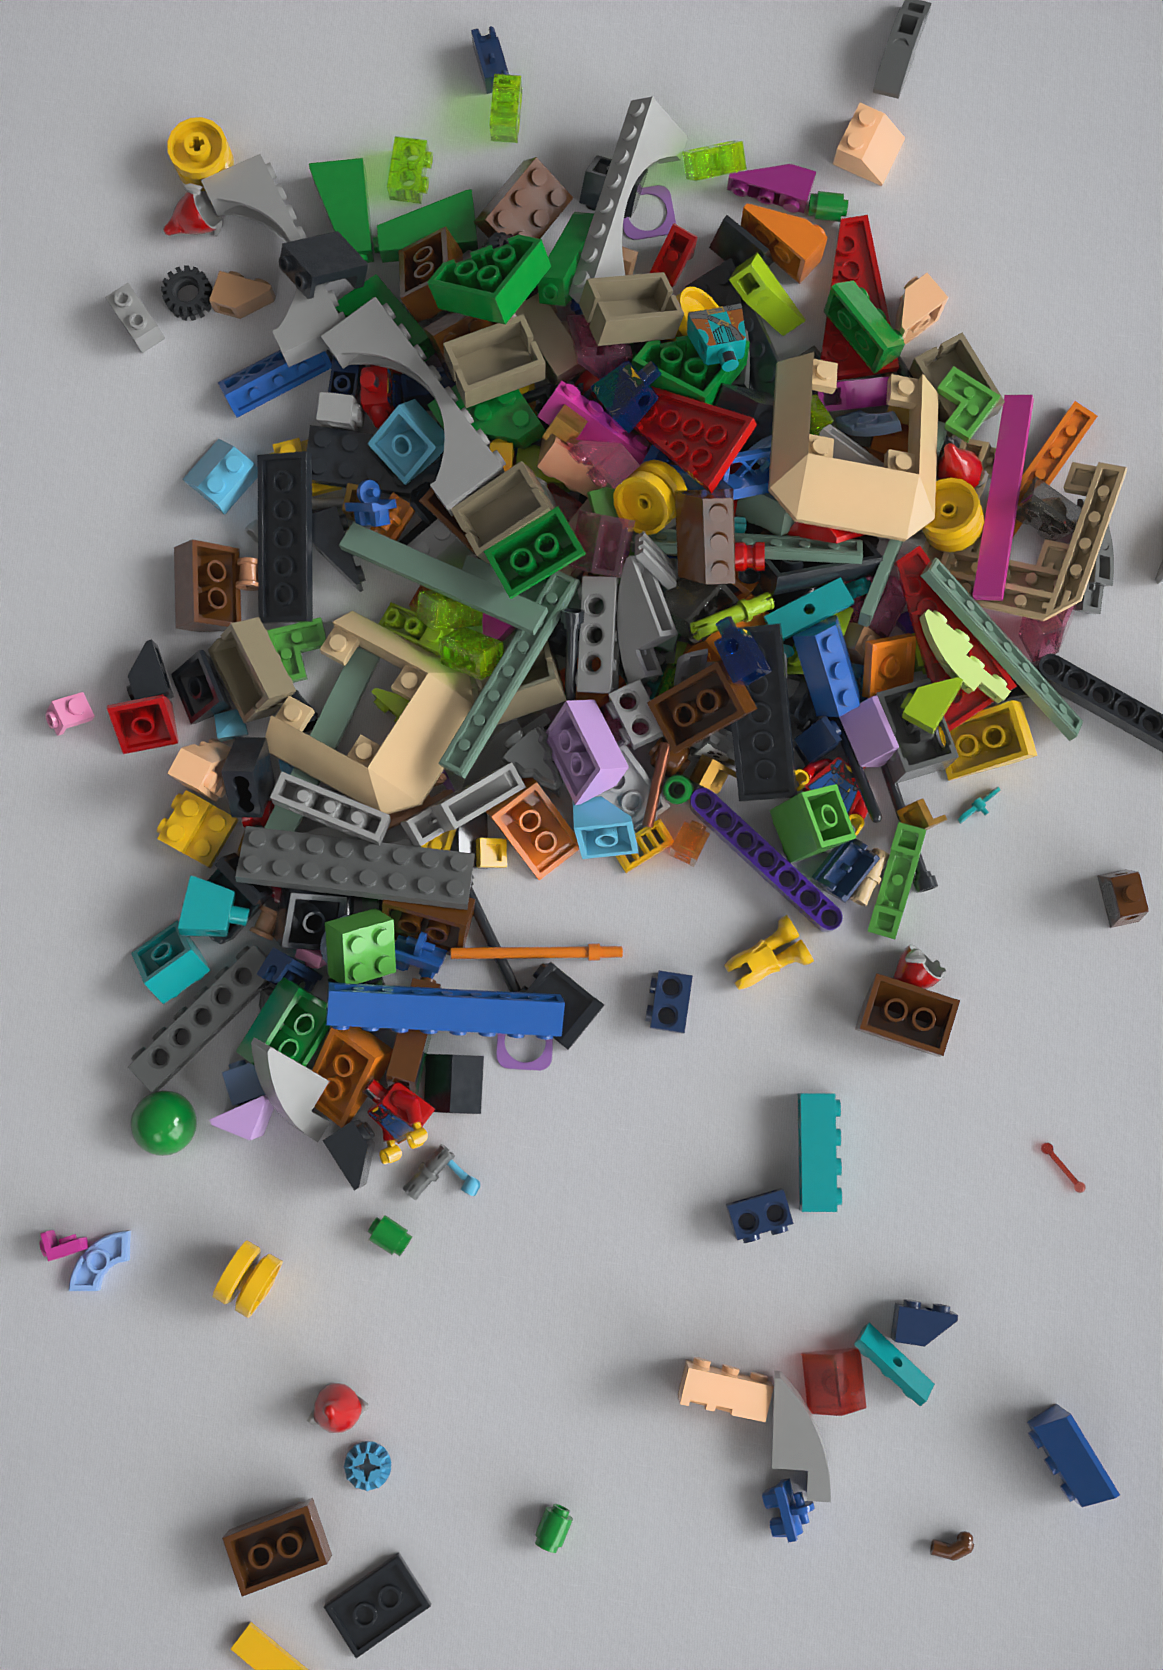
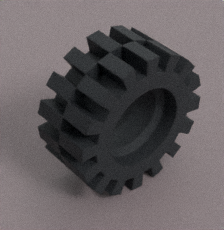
M184 265V271L180 267H176V274H173L172 271L168 272L167 274L170 279H163L164 286H161V292L170 312L177 318L180 316L185 321H187L188 316L192 321L196 320L195 315L199 314L200 318L204 317L203 311L209 312L211 310L209 299L213 290L203 271L200 272L194 266L191 270L189 265ZM193 285L197 287L198 294L193 300L184 302L178 298V292L184 286Z

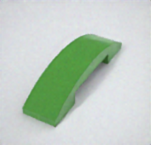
M898 822L890 856L867 932L896 939L927 829Z

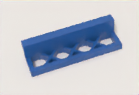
M281 350L221 380L218 384L236 418L326 372L331 369L332 363L326 351L288 367Z
M771 447L739 452L732 463L741 462L743 465L734 474H729V467L718 483V488H733L734 500L770 493L768 486ZM759 458L766 459L759 469L753 470L751 468Z

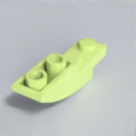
M929 609L924 612L919 618L929 647L945 672L951 678L960 677L963 679L961 688L967 694L973 692L978 687L996 703L1004 701L1011 692L1006 688L1007 683L998 675H990L983 669L985 665L974 656L969 658L966 655L973 647L968 642L970 640L963 631L959 629L953 630L946 624L947 619L935 610L931 612Z

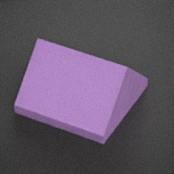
M877 695L865 700L857 708L840 716L860 767L879 768L885 765L899 748Z
M264 1095L210 1119V1122L215 1127L245 1139L253 1140L264 1135L274 1107L269 1102L267 1096Z

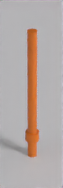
M599 943L580 947L451 948V959L588 958V961H600V958L623 957L622 946H600Z

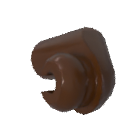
M962 1531L957 1535V1541L951 1544L933 1539L930 1546V1555L952 1561L959 1560L972 1553L974 1549L973 1536L969 1532Z

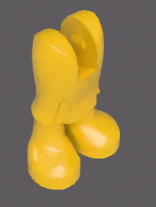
M787 914L778 920V929L765 940L760 939L756 945L736 954L725 963L724 966L728 973L742 967L746 962L752 970L750 974H745L741 979L734 982L738 990L756 984L771 973L780 972V968L788 964L798 962L805 966L814 962L809 950L801 939L781 953L774 954L773 950L799 937L795 926Z

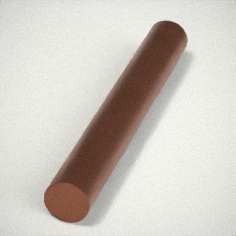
M660 743L642 825L653 828L671 750L669 743Z

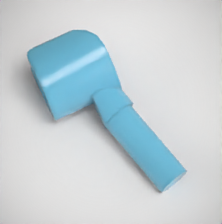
M450 1160L447 1165L465 1181L461 1190L471 1196H475L480 1188V1181L468 1175L453 1160Z

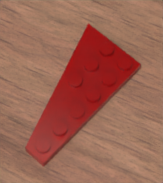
M868 215L842 218L839 224L831 286L836 283L854 281L858 287L866 290L871 303L883 311L887 322L891 326ZM826 315L820 360L838 363L837 381L898 371L899 363L898 358H896L874 374Z
M619 376L614 377L610 383L611 386L606 389L601 397L605 405L614 411L620 408L618 416H621L624 421L627 420L626 422L711 494L757 425L753 417L650 386L656 394L653 395L646 389L644 384L636 387L635 382L632 380L629 381V379L626 380L623 377L621 379ZM627 385H630L632 387V389L635 392V395L632 393L631 390H629Z
M919 545L897 560L894 564L927 678H930L931 683L952 678L936 659L924 635L919 618L928 609L931 612L935 610L947 619L946 624L953 630L959 629L969 637L970 640L968 642L973 645L966 654L969 658L974 656L985 665L983 669L990 675L996 674L1007 683L1006 688L1009 690L1015 688L1016 684L1007 671L921 577V574L930 562L921 546ZM978 687L969 694L960 688L944 715L949 732L986 708L994 700Z

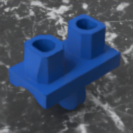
M364 480L357 488V496L360 502H346L345 510L354 511L355 523L361 526L371 525L377 527L391 524L389 509L397 508L396 499H379L381 492L379 485L373 480Z
M424 932L420 933L418 939L398 935L395 942L396 969L405 971L412 965L420 968L419 975L421 977L433 979L435 974H438L446 958L447 950L426 942L427 933Z
M790 1478L783 1479L776 1486L765 1490L762 1493V1498L766 1509L776 1507L780 1509L781 1516L770 1520L772 1537H787L789 1543L797 1541V1536L803 1533L802 1524L810 1522L808 1513L813 1511L815 1506L813 1501H804L802 1492L793 1493Z

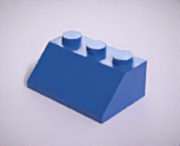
M833 615L792 636L816 715L840 717L860 706L861 693L838 616Z
M1055 1404L1027 1421L1032 1430L1028 1432L1030 1439L1037 1449L1043 1448L1047 1455L1044 1462L1053 1475L1058 1474L1063 1481L1060 1488L1069 1502L1074 1500L1081 1507H1086L1120 1496V1493L1071 1413Z

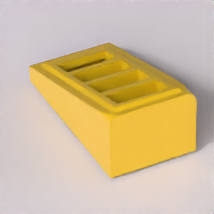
M659 818L654 821L653 828L645 827L635 833L637 843L644 853L643 856L639 857L638 853L631 854L635 860L632 863L628 861L625 855L615 857L625 873H628L674 845L675 841ZM654 830H657L664 841L660 845L652 833ZM647 836L654 849L649 851L642 837Z

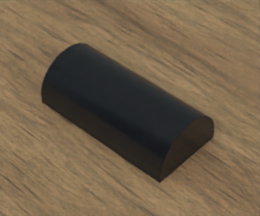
M862 535L852 538L862 540L863 542L862 564L765 559V571H761V578L758 582L763 592H768L773 596L824 586L840 577L843 582L857 580L862 577H873L877 572L880 562L883 561V556Z

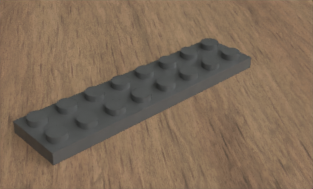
M246 826L235 878L236 882L467 910L475 854L383 842L379 846L366 840Z

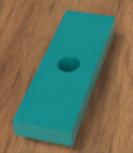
M840 577L764 616V621L766 624L781 623L782 637L785 640L854 605V600ZM811 609L813 614H806L804 610Z
M870 1322L866 1324L854 1345L863 1356L869 1358L881 1370L885 1377L890 1378L902 1389L906 1397L912 1399L917 1405L922 1406L927 1402L935 1383Z

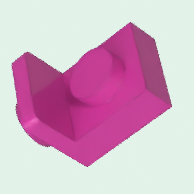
M54 1230L45 1231L40 1234L42 1239L39 1241L40 1250L44 1257L47 1256L48 1262L90 1247L87 1237L77 1239L76 1234L59 1239V1244Z

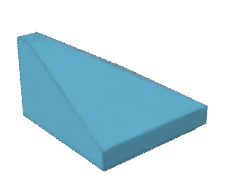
M237 709L214 715L217 738L221 742L248 735L246 723L243 722Z

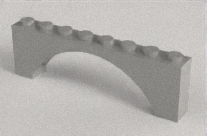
M653 96L631 100L569 292V295L578 304L587 279L625 276L622 253L623 220L629 195L638 177L655 161L662 164L680 161L688 136Z
M261 154L201 180L218 217L225 214L253 220L273 230L286 242L306 238L301 225L296 227L294 224L297 217L291 204L285 206L283 202L287 197L281 184L275 185L273 181L277 176L271 163L265 164ZM328 283L317 285L314 298L307 299L296 288L292 304L285 318L277 329L272 330L288 367L328 350L321 336L346 318L343 312L337 313L335 307L339 306L333 291L327 292L325 285Z
M374 297L323 334L321 338L343 369L348 365L357 364L390 368L413 378L435 398L440 407L444 422L445 441L441 467L436 481L430 484V486L449 514L453 516L451 508L505 472L503 466L506 463L497 450L492 453L487 445L490 441L481 429L476 431L471 423L474 420L464 407L460 410L455 404L458 398L448 386L444 389L440 384L442 377L433 365L428 368L424 360L427 357L418 344L414 347L408 341L411 338L410 334L402 323L397 326L393 321L396 316L387 303L381 305L378 299Z

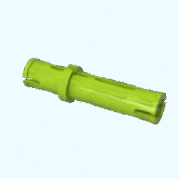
M764 592L747 601L745 599L739 600L735 606L690 623L691 633L697 632L693 637L696 640H700L703 637L730 627L732 625L728 616L732 617L735 624L742 621L747 623L754 616L774 609V601L772 598L767 600L771 596L768 592Z

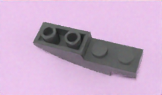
M904 0L902 8H899L875 80L873 93L899 99L913 63L915 50L928 19L932 3L922 0Z
M1085 499L1077 500L1074 530ZM1109 524L1082 601L1074 605L1075 611L1101 614L1104 586H1113L1114 552Z
M543 713L523 728L516 719L504 727L481 751L467 774L463 787L501 768L498 762L508 751L504 744L518 730L521 729L527 734L540 725L546 732L552 723L548 715Z

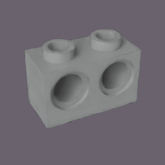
M126 283L105 297L142 353L165 339L158 325L129 283Z
M320 392L316 420L322 427L355 432L359 431V427L363 428L365 412L361 411V406L353 395Z
M640 679L609 693L610 702L606 706L612 719L618 718L622 726L618 731L625 745L630 743L632 749L635 750L664 736L647 704L650 699ZM625 697H630L634 699L636 705L632 709H624L621 707L620 701ZM639 722L644 723L648 727V732L644 735H637L632 730L633 725Z

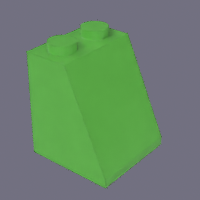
M837 784L799 793L769 810L783 846L784 854L790 863L807 859L856 839Z

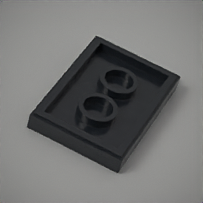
M398 1553L324 1605V1609L354 1657L358 1658L431 1607L432 1603L401 1554Z

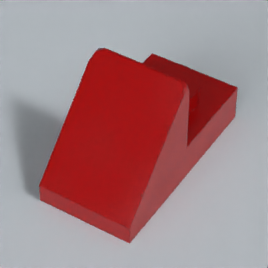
M672 224L650 273L664 272L671 287H674L686 262L694 256L698 237L677 224Z

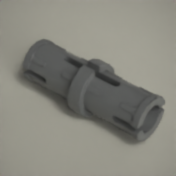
M440 1144L439 1148L426 1163L422 1162L418 1166L419 1171L404 1185L403 1190L409 1192L408 1195L414 1200L418 1199L432 1181L436 1182L438 1180V1174L455 1157L452 1152H448L449 1149L443 1144Z

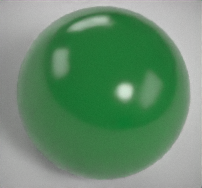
M168 1090L156 1091L145 1096L136 1105L131 1117V1131L137 1144L148 1153L158 1156L172 1155L184 1149L192 1140L197 1127V1117L192 1104L181 1094Z

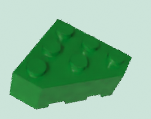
M516 235L508 238L509 243L495 249H493L492 245L471 252V258L458 263H455V260L452 259L442 263L427 282L438 309L506 325L551 268L542 239Z
M688 335L676 337V340L673 342L660 343L659 340L647 342L632 360V368L642 382L644 378L649 386L713 405L721 383L731 385L747 365L750 342L746 340L744 357L738 359V367L729 372L724 371L720 363L704 364ZM651 361L656 369L647 376L642 368Z
M455 385L451 390L458 398L455 404L461 410L465 405ZM519 389L466 408L474 420L471 423L476 431L481 429L490 443H492V440L500 439L513 443L514 448L526 449L542 438L546 432ZM433 400L428 404V407L444 429L440 407L437 401Z

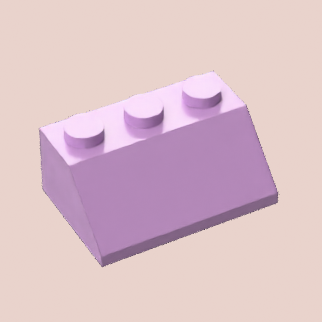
M566 701L546 731L548 735L547 743L553 751L552 758L575 805H580L616 786L629 766L596 701Z

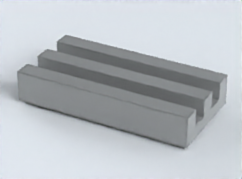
M645 532L636 535V559L666 589L669 590L676 587V581L674 580L676 578V573L674 572L676 565Z

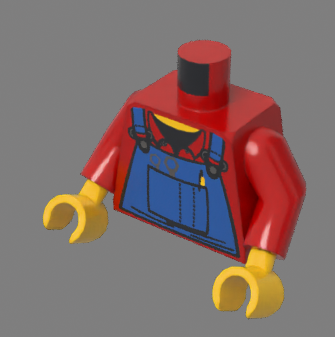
M370 365V367H365L361 370V406L373 421L374 426L380 429L396 407L403 404V391L400 374L402 373L390 368Z
M840 757L834 760L825 758L796 770V781L799 783L797 791L806 792L837 784L851 824L856 829L855 835H858L864 826V819L868 811L849 763H846Z
M373 1079L363 1090V1093L374 1102L367 1113L382 1128L383 1142H387V1148L380 1150L379 1156L383 1164L398 1161L402 1156V1151L398 1145H395V1141L400 1144L407 1139L411 1149L424 1144L428 1134L423 1125L432 1115L435 1108L399 1082L384 1088Z

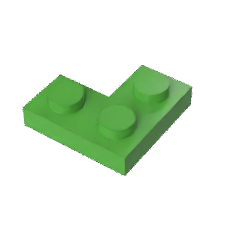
M953 366L937 388V392L941 396L958 406L945 423L944 429L968 443L999 402L1001 396Z
M321 617L313 619V622H299L267 630L269 638L276 652L280 655L281 662L293 683L308 679L302 653L321 648L327 638Z

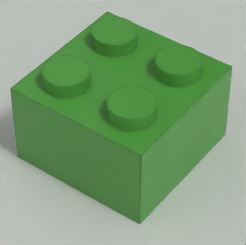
M375 908L325 922L328 976L338 983L359 984L396 972L394 919Z

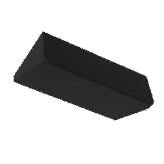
M483 812L458 827V852L475 854L473 869H488L477 868L476 839L488 838V814Z

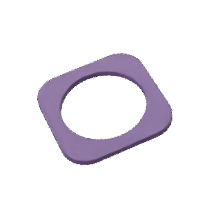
M665 186L644 187L641 195H654L664 202L667 209L664 223L657 229L645 231L636 228L630 222L629 217L624 218L623 228L628 238L640 240L668 235L672 224H676L671 194Z
M498 1033L497 1060L504 1068L541 1071L550 1066L552 1062L553 1039L545 1040V1049L538 1059L531 1062H520L508 1053L505 1047L506 1034Z

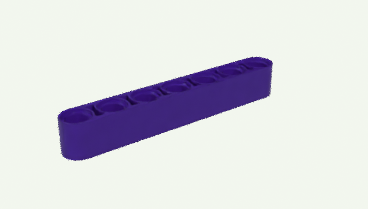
M699 788L693 792L689 804L693 814L822 932H831L841 925L843 920L841 910L713 791L707 788ZM698 796H706L711 804L706 809H700L696 806L695 799ZM719 815L728 816L731 820V826L720 828L716 824V817ZM747 834L752 840V845L747 848L739 846L737 836ZM762 853L769 854L773 860L770 867L761 866L758 863V855ZM784 872L791 874L794 880L793 885L789 887L781 885L779 875ZM802 892H810L814 896L815 900L812 906H805L801 903L800 895ZM824 911H830L834 914L836 920L833 926H827L822 922L821 915Z

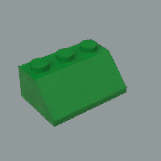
M854 281L836 283L831 286L823 312L875 374L901 355L905 345L904 339L897 329H893L889 325L883 311L871 303L869 295L864 288L858 287Z
M558 506L483 551L510 599L586 554Z
M283 977L276 985L236 1052L254 1065L251 1042L255 1037L306 1067L331 1025H326L327 1002Z

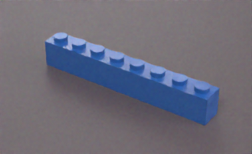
M328 983L326 1025H331L332 1028L337 1030H347L352 1026L361 1027L365 1031L391 1028L393 1032L405 1033L409 1029H415L425 1034L449 1031L450 1034L460 1036L466 1035L467 1032H478L479 1035L485 1037H493L496 1033L507 1034V1036L512 1038L536 1035L539 1039L549 1040L553 1039V1036H562L565 1002L560 994Z

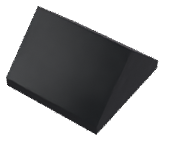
M728 215L724 217L709 248L724 261L730 258L734 259L737 266L758 253L769 268L774 262L769 249Z
M204 650L197 651L171 674L191 725L211 718L215 714L232 709L212 658Z
M426 1055L424 1101L435 1108L434 1112L481 1114L484 1056Z

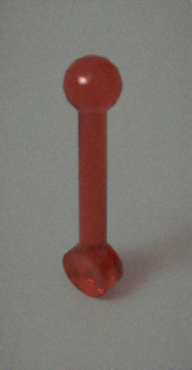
M1043 1143L1041 1151L1044 1154H1049L1074 1184L1075 1191L1083 1193L1086 1189L1085 1184L1078 1181L1053 1152L1054 1148L1051 1143Z

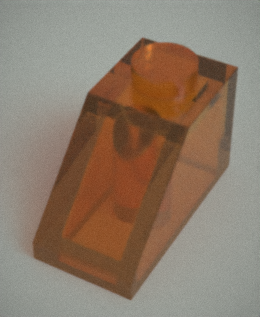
M691 820L690 823L684 821L671 846L669 855L694 867L710 835L709 832L705 831L707 827L694 820Z

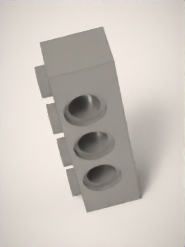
M583 576L582 583L579 585L578 596L581 601V609L584 610V623L581 624L580 639L577 646V658H579L575 677L577 692L609 694L618 690L620 648L617 629V605L620 578ZM602 599L604 603L603 611L596 614L595 604ZM600 628L603 634L602 639L595 643L593 634L596 629ZM599 657L601 666L595 672L592 669V661L594 658Z
M281 772L270 797L274 805L379 846L391 822L389 814L284 772Z

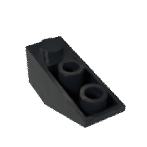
M336 506L312 513V543L316 550L359 592L364 591L361 582L366 581L361 565L356 566L353 558L355 555L341 550L339 546L346 534L345 531L349 530L345 514L340 515Z

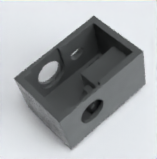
M930 678L881 691L874 695L878 696L899 745V748L886 762L894 784L946 769L959 757L944 716L933 735L902 718L904 709L901 708V705L907 694L910 692L914 695L918 687L932 684ZM939 726L942 728L944 732L946 746H944L941 742L938 730Z

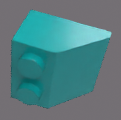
M178 920L131 953L143 983L162 1004L177 997L181 991L194 982L199 981L206 973L211 971L203 954L191 937L179 935Z

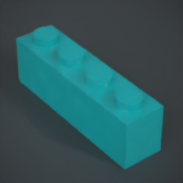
M798 1093L799 1210L801 1212H838L837 1205H842V1188L837 1187V1176L842 1175L841 1158H837L836 1146H841V1129H836V1117L841 1116L840 1099H836L835 1093Z

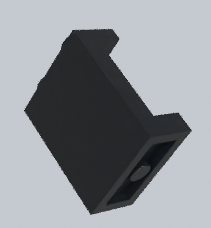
M338 231L282 243L278 261L281 271L286 274L307 299L314 298L317 285L346 279L354 289L364 287L368 263Z
M234 852L218 860L215 864L217 870L207 881L234 891V906L250 909L249 922L274 892L266 885L236 882L235 876L239 856ZM230 923L227 936L209 937L219 944H224L233 940L245 926Z
M550 962L547 966L542 963L532 975L536 980L529 988L524 985L519 992L560 994L565 1002L562 1036H553V1038L569 1050L602 1010L604 1004L561 971L554 963Z

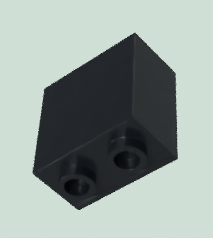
M235 737L221 771L231 817L262 818L275 785L266 737Z

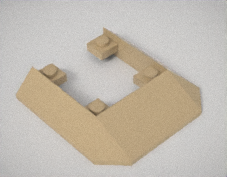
M814 352L777 362L768 491L795 522L904 542L935 519L939 393L923 374L919 379L893 374L889 377L887 381V405L909 409L908 453L888 449L884 455V467L833 458L834 439L810 434L812 390L829 394L834 393L837 385L838 363L814 359Z
M970 439L966 443L962 440L959 448L974 452L981 461L983 470L988 473L987 479L991 478L996 448L991 447L990 443ZM1072 462L1063 487L1066 493L1086 496L1070 544L1045 539L1036 565L1009 560L1003 601H975L982 608L1040 621H1046L1081 602L1123 484L1127 467L1098 462L1097 466ZM986 482L981 487L974 488L976 493L978 494L979 500L982 496ZM982 534L973 545L955 552L937 550L926 539L923 551L930 561L938 558L973 597Z
M351 611L333 621L334 628L319 650L321 654L346 666L359 646L402 669L391 689L392 692L410 702L382 746L360 734L348 755L345 756L303 733L304 728L315 712L313 708L291 696H288L275 717L271 715L265 737L271 755L356 802L386 814H391L423 804L445 769L438 764L474 704L473 687L471 686L468 671Z

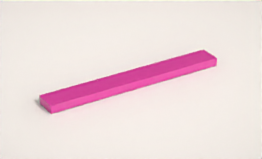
M1004 395L1005 403L1002 408L974 583V600L1003 601L1034 403L1033 395Z

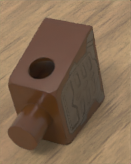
M1125 869L1097 875L1110 928L1137 923L1149 912L1142 880L1138 871Z

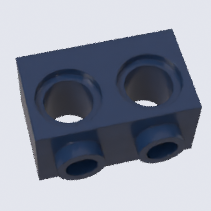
M659 970L657 977H651L649 993L655 994L653 1005H647L645 1022H650V1029L685 1033L693 975ZM674 980L678 984V992L672 996L665 994L662 989L663 982ZM669 1008L673 1011L674 1020L672 1023L663 1024L660 1022L658 1013L661 1009Z
M782 1188L726 1204L735 1238L737 1240L743 1239V1243L761 1239L759 1234L771 1231L772 1235L788 1231L787 1226L794 1224L785 1192ZM771 1205H779L781 1207L782 1214L778 1220L771 1221L767 1218V1209ZM744 1213H751L754 1217V1223L748 1229L741 1228L738 1223L739 1217Z

